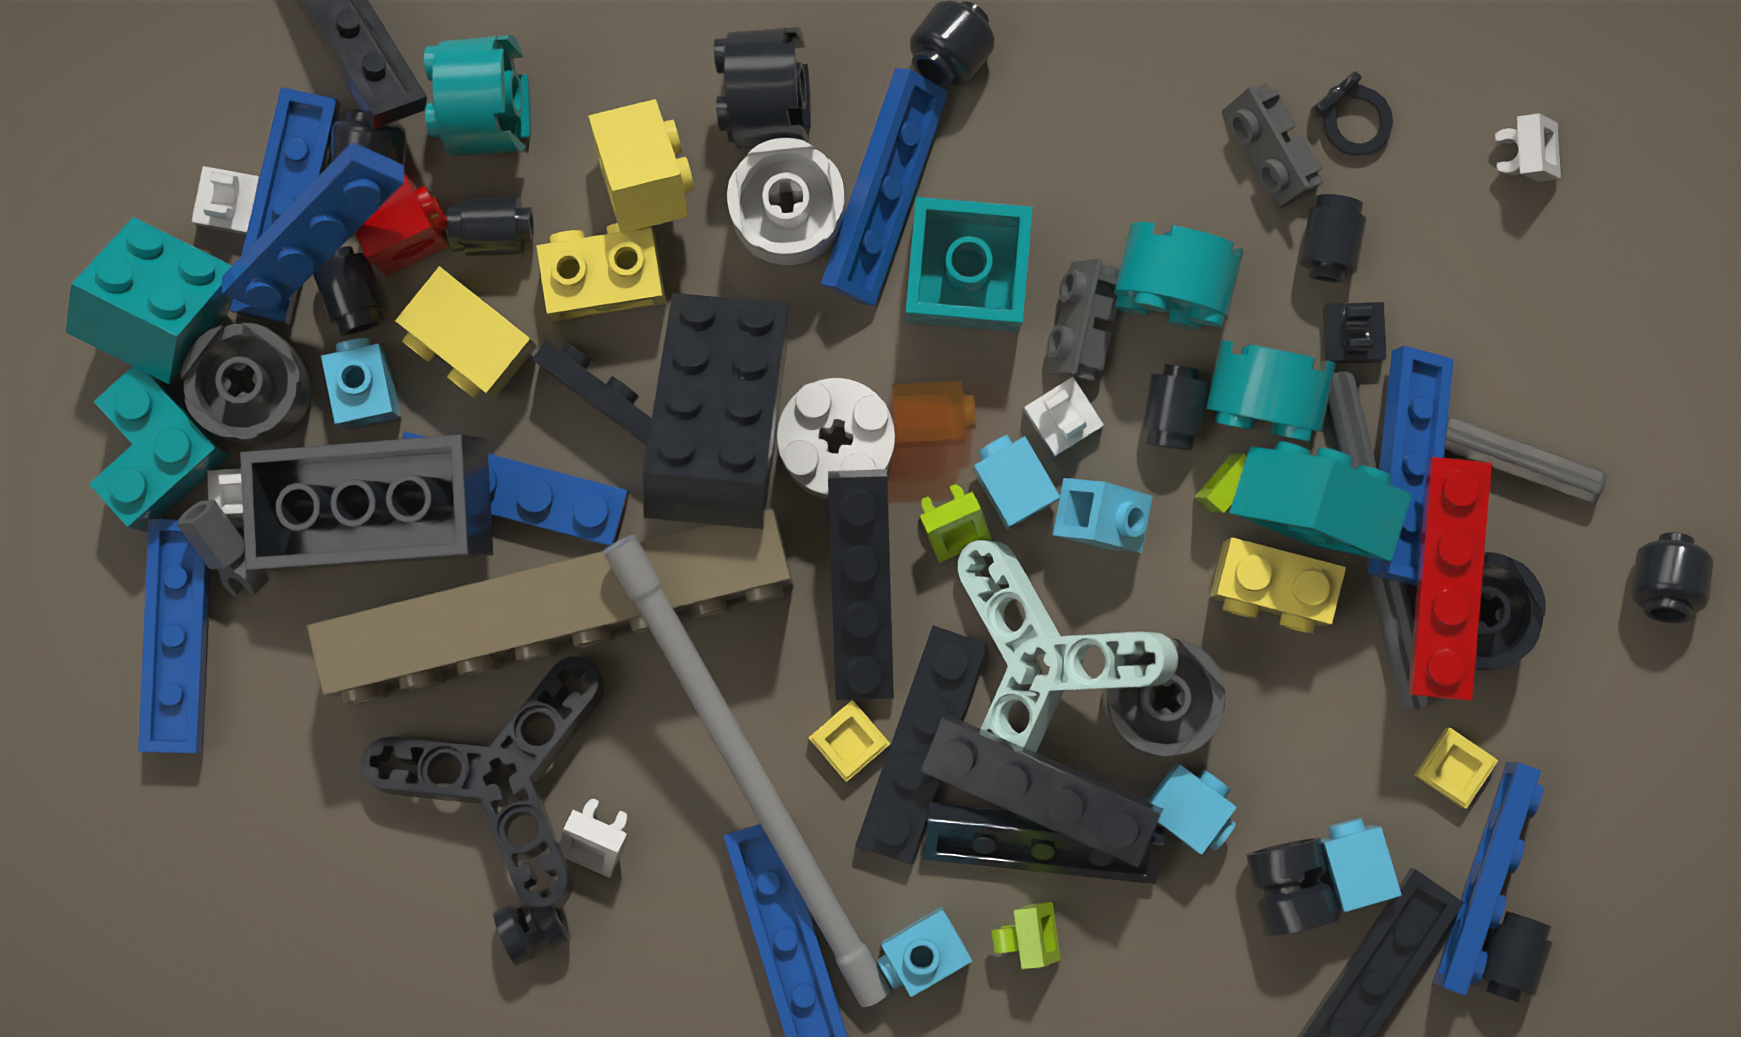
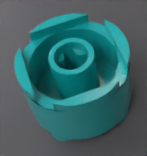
M513 35L443 40L436 46H427L425 48L424 67L428 80L432 81L434 100L432 103H427L425 108L426 127L431 138L441 137L445 150L452 157L512 153L525 150L526 146L518 138L530 136L531 94L528 74L518 75L515 69L513 58H524L519 42Z
M1154 222L1131 223L1114 294L1117 296L1115 308L1123 312L1148 316L1150 310L1169 313V324L1190 330L1200 331L1203 325L1222 327L1223 321L1227 320L1244 250L1242 248L1233 249L1234 243L1225 238L1191 228L1172 225L1171 232H1164V235L1153 234Z
M1220 341L1206 408L1216 411L1215 423L1252 430L1254 419L1273 422L1271 434L1310 441L1312 430L1322 432L1336 366L1335 362L1321 361L1319 371L1313 369L1315 357L1248 344V347L1243 346L1241 355L1232 353L1233 341Z

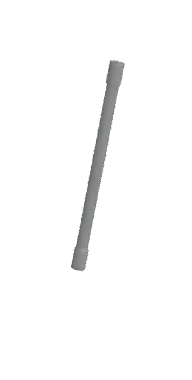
M630 535L617 541L605 549L603 554L627 596L636 604L831 947L836 957V964L861 1007H868L878 1003L891 991L888 982L868 947L860 941L661 588L660 578L635 535Z

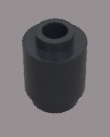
M1321 194L1317 196L1316 207L1309 209L1299 262L1300 265L1310 269V278L1329 283H1342L1344 275L1357 273L1366 225V217L1362 215V201L1337 194Z
M519 196L463 199L461 205H451L448 207L447 229L452 252L465 251L467 257L523 254L525 242L534 241L532 208L522 207Z
M352 246L339 248L313 274L330 324H337L340 335L348 336L382 324L385 320L381 309L385 307V302L371 263L365 254L354 253Z
M1164 364L1163 375L1151 374L1143 429L1148 430L1146 444L1192 451L1194 437H1200L1209 384L1208 382L1197 380L1199 369Z
M1505 912L1502 924H1499L1493 930L1486 950L1487 962L1481 977L1489 980L1486 992L1517 1003H1521L1523 993L1536 996L1553 942L1547 940L1551 926L1516 913Z

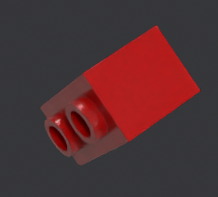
M406 174L404 175V184L355 232L366 258L386 277L448 247L441 232L447 229V218L435 196L432 197L426 185L417 188Z

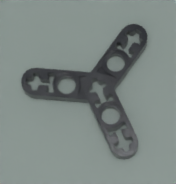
M582 657L562 659L552 667L490 747L397 737L380 738L372 742L364 751L361 759L362 773L365 779L380 792L390 795L483 804L512 883L520 899L535 911L544 913L556 911L564 906L571 897L573 882L536 783L600 703L604 695L602 676L590 661ZM586 673L583 681L589 688L583 695L577 692L571 693L564 701L562 706L570 713L564 720L554 707L546 704V702L552 697L560 705L569 692L564 684L565 679L570 675L573 678L579 679ZM537 717L552 719L555 725V732L549 742L541 746H532L526 742L525 729L530 721ZM394 752L395 757L402 763L418 766L419 783L414 784L417 777L408 770H392L390 778L386 779V775L377 769L379 762L389 761L391 753ZM419 754H422V756H421V758H420V761H419L418 755H419ZM444 757L458 758L461 763V774L458 780L450 786L441 787L435 785L432 780L434 765ZM504 764L510 771L517 770V773L509 778V783L514 795L520 800L519 802L509 804L503 790L496 784H490L491 781L497 778L496 768ZM527 795L529 796V800H528V801H521V800H523ZM498 807H505L498 812ZM522 815L535 817L539 826L535 839L523 846L512 844L509 840L508 830L513 820ZM549 848V854H541ZM538 856L544 871L551 877L558 876V880L550 884L551 895L544 898L537 891L530 892V887L538 883L535 870L527 860L519 866L518 860Z

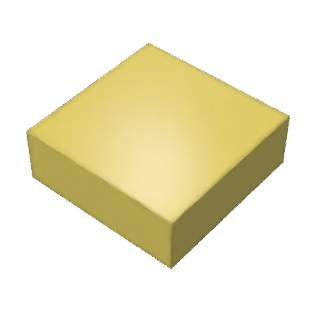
M853 700L809 737L846 782L890 745L888 740Z
M1446 727L1414 776L1461 808L1467 809L1499 760L1450 727Z

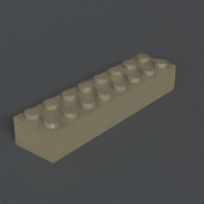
M773 509L766 510L763 529L710 524L639 542L660 578L661 588L675 613L679 614L689 611L690 618L693 617L694 620L728 612L727 601L743 597L747 598L750 606L784 598L782 588L794 585L778 519ZM604 551L307 625L323 695L340 696L343 704L353 703L354 705L387 698V686L400 684L401 690L410 689L414 691L445 683L443 672L457 669L459 675L467 674V677L501 669L499 658L515 655L517 661L531 662L558 655L556 644L573 640L575 647L587 648L614 641L613 630L631 626L632 632H637V634L648 633L651 630L636 604L624 591L603 554Z

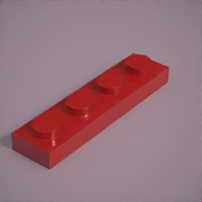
M1440 457L1428 459L1408 695L1472 701L1492 463Z

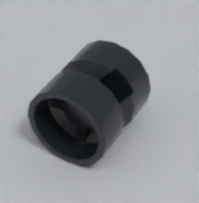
M1309 838L1283 843L1246 854L1253 886L1262 889L1265 895L1257 904L1266 936L1304 931L1324 926L1340 919L1333 887L1323 884L1321 879L1328 870L1321 838Z

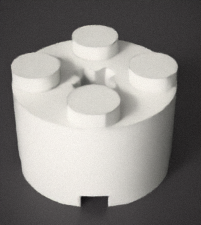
M778 138L763 142L748 153L737 168H735L729 180L727 203L733 226L739 239L752 255L778 265H797L817 258L834 245L845 215L843 181L834 163L821 151L814 148L813 145L795 138ZM792 192L794 201H798V203L794 204L793 212L782 213L780 206L774 205L780 203L781 193Z
M829 378L803 386L791 398L780 417L777 441L783 464L791 478L809 494L829 500L828 471L887 469L888 471L894 454L895 431L886 403L874 391L853 380ZM835 426L845 428V436L853 440L851 446L841 445L838 454L830 453L827 441L821 439L823 433L832 434Z

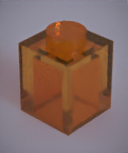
M962 380L892 384L895 448L964 445L965 430L976 429L974 395H963Z

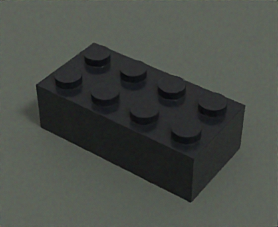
M672 293L643 467L644 518L755 529L764 528L787 351L788 303Z
M459 434L240 452L246 570L282 571L494 556L487 438Z

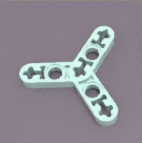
M974 541L962 550L958 559L960 580L1008 665L981 729L1036 753L1064 690L1157 686L1166 683L1172 678L1177 669L1178 656L1176 647L1165 635L1155 632H1127L1060 636L1027 575L1008 545L999 541ZM983 556L993 557L994 563L988 568L991 577H982L980 571L986 566ZM998 584H1007L1009 588L1001 590ZM1014 599L1018 600L1025 610L1024 623L1015 632L1007 627L1004 620L1005 608ZM1092 645L1099 647L1105 657V668L1102 674L1095 679L1088 676L1083 667V656ZM1155 652V664L1147 667L1124 666L1123 654ZM1037 655H1045L1043 662L1050 667L1047 675H1039L1041 667L1035 663ZM1032 684L1030 687L1031 691L1022 690V685ZM1018 700L1026 705L1030 717L1027 728L1021 733H1017L1012 729L1008 718L1010 707Z

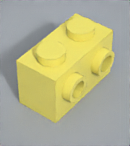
M656 99L588 115L597 159L621 234L689 217L685 193L694 191L691 170L686 156L677 159L675 157L676 154L682 153L678 132L673 119L663 122Z
M618 223L606 227L607 234L584 237V231L581 230L563 231L550 235V243L536 245L546 312L551 320L557 322L666 304L657 240L652 227L621 234Z
M440 266L395 320L408 331L402 342L428 363L436 354L453 367L447 378L472 398H475L480 390H482L494 400L537 347L526 334Z
M1231 537L1223 542L1209 598L1224 601L1222 610L1225 612L1256 619L1258 611L1281 616L1279 625L1282 627L1313 634L1315 625L1323 627L1331 625L1333 622L1346 567Z

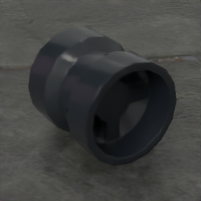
M549 888L539 892L544 898L552 894ZM525 904L520 907L509 905L493 912L494 922L500 939L516 966L534 958L536 950L544 946L556 948L571 941V935L560 908L556 911L544 913L535 911Z

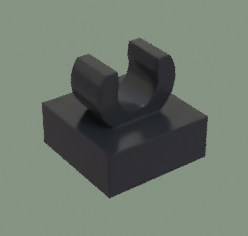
M1384 302L1326 304L1323 307L1325 361H1332L1336 364L1384 362L1387 359Z

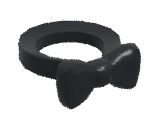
M1356 71L1352 72L1338 86L1332 87L1327 95L1317 102L1310 111L1312 116L1316 118L1322 116L1324 133L1332 146L1341 153L1351 156L1368 155L1382 147L1390 136L1393 117L1392 110L1382 95L1371 88L1358 84L1362 77ZM1348 96L1352 99L1367 101L1376 108L1380 118L1378 133L1373 139L1363 143H1355L1342 136L1337 127L1335 103L1339 99Z

